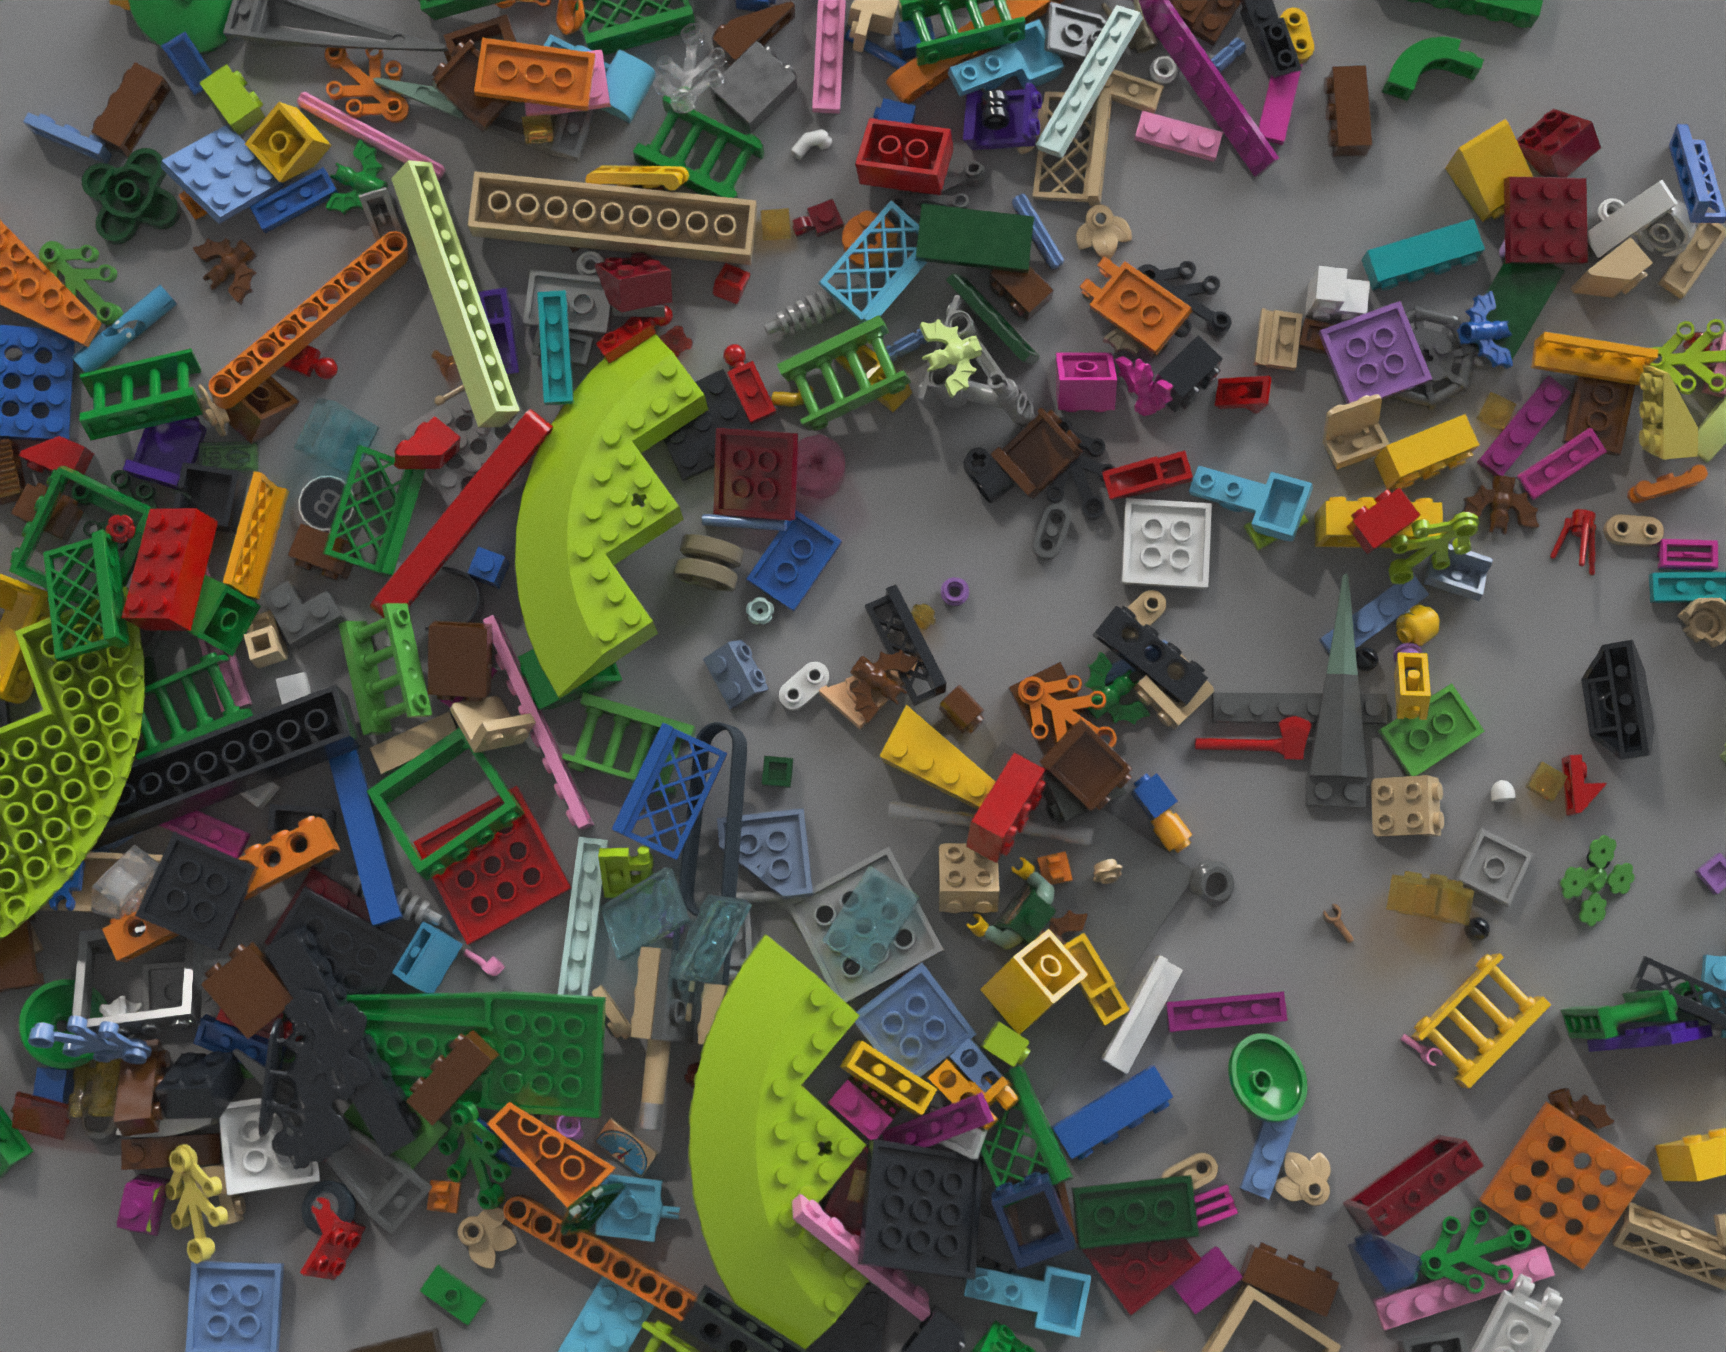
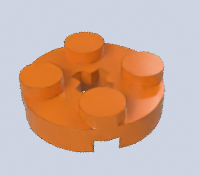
M865 210L848 221L842 234L844 253L879 213ZM884 216L885 228H895L893 223ZM880 222L874 229H880ZM886 233L887 248H897L898 233ZM869 234L868 236H875L877 244H869L867 249L882 248L881 234ZM862 243L856 249H863ZM883 253L868 254L869 267L878 266L879 268L884 266ZM887 253L888 262L894 257L895 253ZM851 254L849 261L855 266L864 269L863 254Z

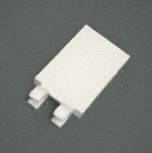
M1520 1273L1515 1282L1513 1292L1510 1293L1503 1290L1471 1352H1545L1561 1323L1560 1318L1554 1315L1563 1300L1559 1296L1560 1293L1548 1287L1540 1303L1529 1297L1535 1284L1531 1283L1532 1279Z

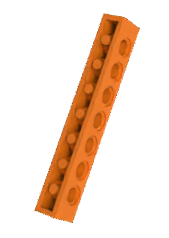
M315 816L307 817L298 823V828L290 832L283 830L274 834L271 837V842L263 846L256 844L247 848L244 851L246 855L238 859L259 868L244 901L340 852L341 850L326 820L320 817L315 818ZM301 838H306L308 843L306 850L298 853L296 850L297 841ZM278 851L281 856L280 862L277 866L271 867L269 858L272 853ZM136 912L128 916L126 913L120 914L109 921V926L102 929L116 960L120 962H128L175 938L179 934L135 916ZM143 921L145 932L138 937L135 933V928L139 922Z

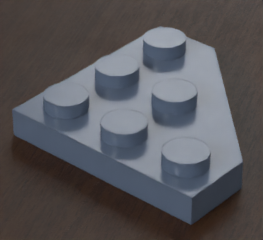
M804 808L742 815L739 864L783 899L813 896ZM727 817L717 818L719 847L723 852L725 848Z

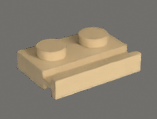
M1261 309L1254 366L1263 365L1268 368L1295 371L1303 314Z

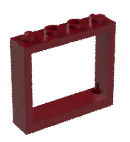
M1438 1135L1343 1202V1204L1360 1228L1386 1237L1484 1167V1164L1467 1140ZM1438 1143L1444 1149L1439 1155L1432 1148Z

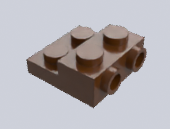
M1169 0L1192 34L1212 46L1216 44L1241 5L1240 0Z

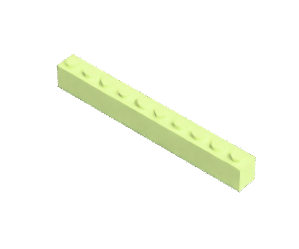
M408 160L391 180L478 428L502 427L520 411L432 162Z

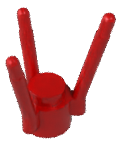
M1585 509L1573 510L1572 518H1565L1564 527L1550 558H1556L1569 530H1572V535L1581 537L1580 567L1585 565L1588 541L1589 574L1591 576L1594 575L1595 531L1597 526L1594 523L1596 514Z

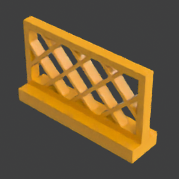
M256 471L253 472L222 583L245 597L259 600L289 490L277 487L263 473Z

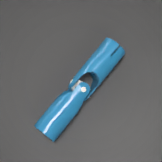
M161 285L157 286L118 318L112 326L96 336L88 348L84 346L72 358L85 373L98 370L121 351L127 343L133 341L176 306L177 303ZM138 320L133 329L129 327L128 322Z

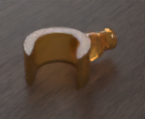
M435 350L431 357L440 365V371L445 380L448 381L447 369L450 365L456 364L454 357H447L445 354Z

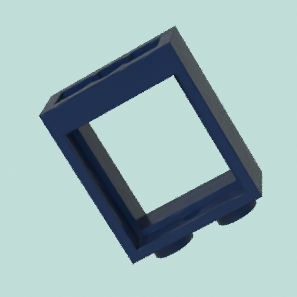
M1040 1172L1029 1174L1023 1179L1024 1181L1014 1185L1011 1182L1002 1184L992 1193V1205L1018 1269L1075 1249L1074 1235L1048 1172L1044 1174ZM1045 1191L1060 1231L1019 1246L1004 1205Z

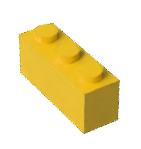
M855 1041L840 1065L841 1069L913 1115H923L938 1090L864 1041Z

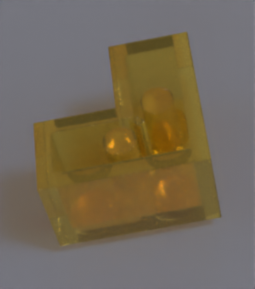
M1404 871V876L1392 875L1386 909L1404 915L1428 917L1443 923L1468 926L1474 891L1464 888L1463 882L1448 879L1444 875L1430 874L1429 878H1422L1421 873Z

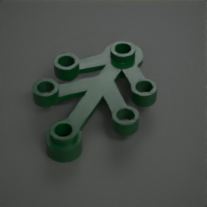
M123 470L113 472L111 475L112 484L118 488L119 492L133 498L130 488V476ZM124 475V482L117 484V478ZM147 482L140 483L136 487L137 496L144 500L145 505L158 509L155 500V488ZM78 483L72 487V499L78 501L80 505L89 506L94 504L114 515H127L133 520L134 525H138L142 517L138 512L122 506L86 488L85 495L79 497V490L86 487ZM149 487V494L142 496V490ZM109 519L101 522L95 520L87 521L83 526L84 534L92 538L89 529L93 525H97V531L103 529L106 532ZM131 539L121 543L118 546V551L125 550Z

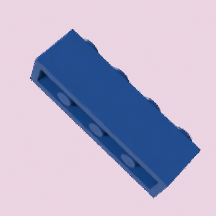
M1151 1065L1057 1122L1051 1128L1070 1159L1077 1157L1080 1161L1094 1152L1092 1149L1094 1145L1101 1141L1106 1145L1118 1138L1117 1131L1125 1126L1130 1130L1144 1122L1143 1115L1150 1111L1156 1114L1170 1105L1168 1100L1173 1098V1095L1156 1067Z

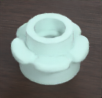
M756 597L746 606L749 621L756 625L759 623L763 625L769 623L772 619L771 615L774 613L773 604L764 597ZM758 609L763 610L761 614H759L757 611Z

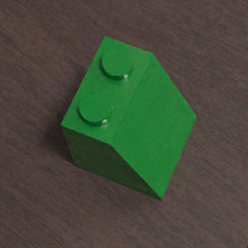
M205 575L191 631L186 632L233 656L261 605L229 586Z
M534 649L518 656L521 664V673L527 679L532 699L539 710L555 709L582 698L583 692L592 694L623 681L616 662H614L559 699L541 668Z

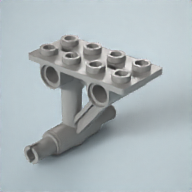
M955 295L952 303L947 307L944 326L950 328L957 326V334L961 340L976 335L982 348V354L975 359L989 378L987 379L988 385L971 381V378H968V389L957 392L954 398H951L946 389L945 380L955 372L956 366L948 364L942 369L927 371L924 381L918 387V400L935 419L939 420L945 406L959 408L966 404L967 401L1000 408L1006 412L1013 422L1020 423V426L1024 429L1036 418V415L1033 413V406L1027 399L1026 392L1021 391L1013 380L1006 378L1005 374L1000 370L986 349L988 344L987 338L975 324L976 315L961 296ZM936 341L937 346L935 350H944L946 345Z

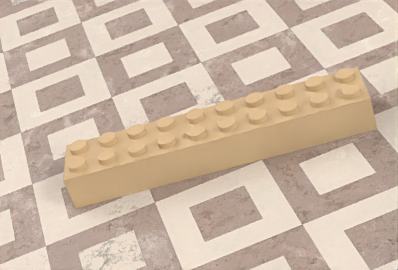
M474 171L467 226L473 237L629 253L645 252L648 255L751 265L757 204L756 200Z

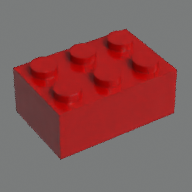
M869 118L855 163L859 184L941 195L954 150L951 129Z
M1013 753L972 819L966 847L995 863H998L1002 854L1007 857L1015 843L1013 839L1016 833H1022L1029 820L1027 816L1030 810L1035 811L1043 795L1041 793L1046 785V782L1043 781L1045 769Z

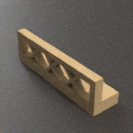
M1630 1202L1623 1212L1624 1224L1613 1238V1246L1726 1290V1275L1724 1278H1721L1710 1272V1270L1719 1268L1726 1270V1246H1719L1717 1236ZM1631 1232L1641 1236L1643 1241L1631 1242L1625 1238ZM1666 1246L1672 1252L1661 1254L1654 1251L1653 1247ZM1694 1257L1699 1259L1700 1263L1689 1265L1684 1263L1682 1259Z

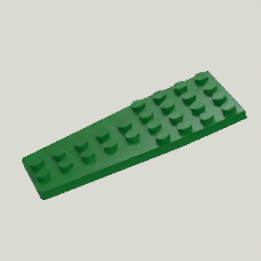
M532 992L347 995L346 1000L348 1003H353L358 1011L365 1014L367 1018L366 1034L371 1035L375 1040L378 1055L381 1060L388 1063L392 1071L391 1077L396 1086L403 1089L407 1097L413 1094L409 1089L421 1076L427 1079L433 1072L429 1067L440 1055L446 1058L450 1054L452 1049L449 1045L461 1033L466 1036L474 1030L499 1056L456 1102L470 1101L476 1107L498 1111L510 1102L528 1114L599 1118L601 1116L606 997Z

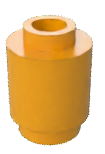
M1170 808L1151 821L1155 827L1153 831L1169 852L1175 849L1179 853L1191 844L1188 838L1193 834L1178 814H1173Z

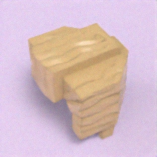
M1722 598L1695 599L1677 615L1686 624L1683 629L1684 633L1690 639H1693L1694 642L1697 643L1700 640H1705L1714 648L1726 640V602Z

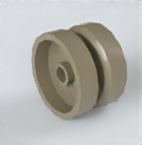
M685 534L682 537L679 550L687 558H681L676 561L673 576L683 582L706 589L723 592L734 591L738 576L731 569L741 566L744 550L734 544L716 538Z

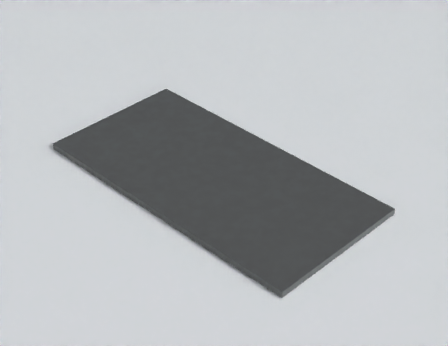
M1002 741L983 771L993 780L997 781L1013 753L1027 760L1029 759ZM1041 793L1043 795L1035 811L1030 810L1027 816L1029 820L1021 834L1016 833L1013 839L1015 843L1007 857L1002 854L998 861V912H939V846L944 843H967L971 821L978 811L961 802L908 880L944 949V952L923 964L975 1030L976 1035L971 1039H974L981 1046L995 1022H1001L1015 1031L980 989L1010 959L1024 949L1026 944H1019L1011 949H1004L986 939L985 935L976 937L966 924L974 926L978 923L973 916L975 913L980 914L989 926L996 921L1027 882V880L1019 877L1011 869L1012 866L1017 870L1022 868L1023 861L1019 859L1020 857L1030 862L1035 867L1034 872L1040 874L1036 858L1066 851L1073 880L1052 885L1055 890L1052 905L1056 910L1052 918H1061L1068 910L1075 914H1088L1082 931H1068L1063 933L1061 937L1065 942H1069L1085 933L1116 983L1115 986L1118 991L1189 885L1193 869L1104 809L1098 810L1094 808L1092 811L1089 810L1058 825L1056 820L1049 816L1046 808L1047 800L1044 794ZM1114 859L1117 865L1122 866V870H1120L1122 875L1115 882L1109 884L1094 882L1093 878L1096 877L1093 874L1095 864L1104 860ZM891 905L884 915V919L889 921L896 919L899 914L898 907ZM1048 922L1042 930L1047 931L1050 923ZM907 930L899 932L896 937L897 944L902 947L908 946L912 942L911 932ZM881 944L873 946L870 952L871 958L876 961L882 960L886 956L885 946ZM854 959L846 971L847 974L854 975L859 971L860 962L858 959ZM909 971L851 1001L848 1005L857 1012ZM1078 984L1020 1034L1030 1041L1027 1048L1031 1050L1024 1063L1020 1066L1024 1067L1041 1107L1099 1021ZM853 1023L804 1081L802 1086L868 1147L870 1139L828 1103L851 1076V1074L841 1069L840 1065L855 1041H864L873 1047L858 1026ZM982 1049L1003 1074L1014 1068ZM951 1053L949 1056H947L944 1060H942L940 1063H938L936 1066H934L932 1069H930L928 1072H926V1073H925L924 1075H922L920 1078L923 1079L924 1081H926L927 1083H929L930 1085L934 1086L935 1088H937V1087L928 1079V1077H929L946 1059L953 1061L952 1058L950 1057L953 1053ZM955 1063V1065L967 1077V1079L970 1080V1078L964 1073V1071ZM938 1089L923 1115L930 1113L931 1107L943 1108L953 1103ZM995 1101L989 1109L999 1119L998 1122L1001 1123L1005 1109L999 1102ZM902 1108L885 1130L922 1115H913ZM1011 1108L1005 1125L1021 1130L1025 1119L1022 1111ZM994 1124L987 1131L985 1140L994 1142L999 1125ZM1004 1128L998 1145L1013 1150L1019 1133ZM882 1133L876 1140L884 1141ZM821 1141L817 1145L820 1148V1152L824 1149L825 1145ZM940 1143L926 1147L956 1152ZM986 1144V1147L990 1153L992 1146ZM996 1148L992 1159L995 1167L1001 1169L1011 1153ZM985 1160L983 1164L981 1198L993 1181ZM840 1178L835 1182V1184H834V1185L830 1188V1190L827 1192L828 1195H830V1196L832 1195V1193H833L835 1187L837 1186V1184H838Z

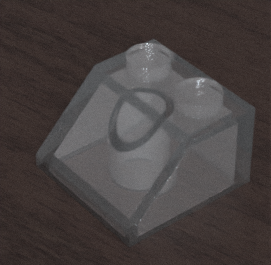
M133 845L92 886L91 911L95 914L118 920L127 912L132 914L140 906L141 898L145 895L159 863L136 845Z

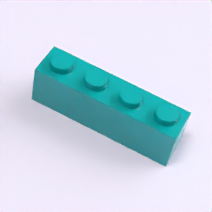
M1473 218L1367 250L1361 260L1372 290L1382 288L1383 291L1398 286L1399 282L1405 280L1412 283L1423 279L1425 274L1435 272L1436 275L1448 272L1452 269V266L1461 264L1462 267L1472 265L1478 261L1485 247Z

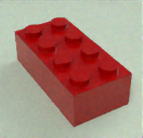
M197 508L150 509L121 618L143 630L191 631L218 521Z

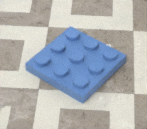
M228 125L221 127L161 161V168L218 224L284 186V182H279L245 145L246 142Z
M922 962L859 1009L857 1013L860 1016L854 1022L876 1050L918 1077L924 1075L957 1050L968 1038L976 1035L975 1030Z
M191 1262L185 1352H279L284 1263Z

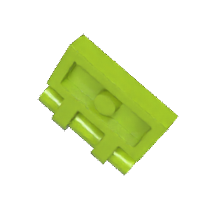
M640 846L637 850V856H630L629 848H599L598 859L605 898H634L635 889H643L645 895H652L655 892L656 875L652 872L654 860L647 846ZM632 871H640L641 873L633 875Z

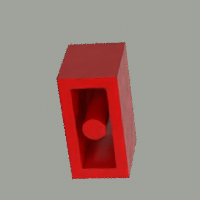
M1400 487L1392 493L1389 489L1385 490L1374 499L1376 502L1374 506L1367 509L1364 505L1351 515L1353 521L1347 528L1367 555L1421 516Z

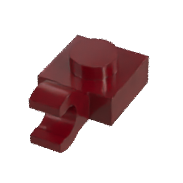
M833 198L807 208L808 216L792 220V228L796 237L815 230L817 237L842 228L844 224Z

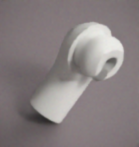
M822 129L808 132L798 140L790 152L794 157L801 160L812 146L818 145L823 150L829 148L832 144V138L828 136V132Z

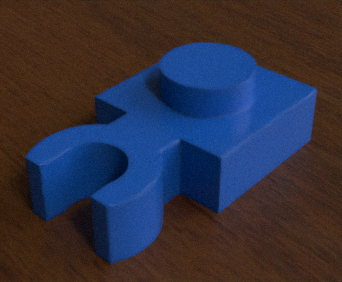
M84 861L49 900V905L53 910L58 909V903L63 899L67 900L66 908L69 911L74 910L75 899L72 896V891H81L86 865Z

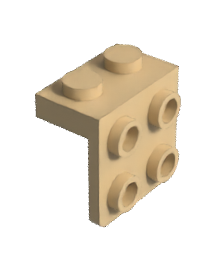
M1379 394L1363 396L1352 403L1334 406L1326 413L1323 445L1336 469L1377 456L1386 445L1390 444L1379 425L1382 404Z
M1169 665L1167 669L1169 677L1179 680L1181 677L1180 668L1176 665ZM1147 675L1134 687L1137 691V697L1145 705H1151L1157 712L1156 715L1159 720L1167 727L1171 726L1174 730L1214 692L1213 686L1206 680L1186 706L1181 707L1162 692Z
M498 696L486 697L482 701L456 702L450 708L452 715L474 753L522 744L528 738L531 729L536 723L531 713L511 717Z
M1422 775L1373 779L1371 782L1373 834L1378 837L1405 835L1441 836V829L1444 828V816L1440 812L1439 800L1443 798V788L1439 778Z
M966 843L941 844L939 846V912H998V863L967 848Z

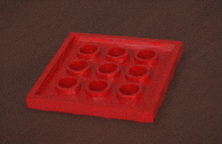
M518 786L509 790L525 814L513 821L512 830L506 834L497 832L494 838L483 847L474 848L464 860L452 863L445 868L446 870L442 875L436 874L432 877L467 945L478 941L572 889ZM500 795L414 841L413 843L422 860L505 804ZM516 843H523L527 849L526 855L521 859H514L511 855V848ZM491 857H497L501 863L500 869L496 873H488L485 869L486 861ZM531 868H536L540 873V879L534 885L527 884L524 879L526 871ZM465 871H471L475 877L473 885L468 888L462 887L459 882L460 875ZM509 882L514 887V894L509 899H502L499 895V887L503 883ZM478 897H485L488 901V908L483 913H476L473 909V902Z

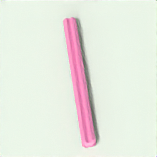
M302 92L298 97L297 104L300 108L356 138L362 139L369 145L403 163H406L408 160L432 162L437 179L440 180L444 175L445 168L440 163L307 92Z

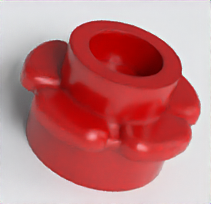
M114 515L108 520L109 524L106 526V532L114 538L115 542L125 543L127 539H131L135 535L136 528L129 516ZM122 526L123 531H119L118 527Z

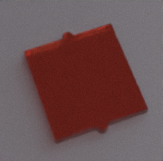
M17 1091L14 1105L10 1110L13 1113L12 1128L63 1141L66 1136V1127L70 1123L68 1119L69 1104Z

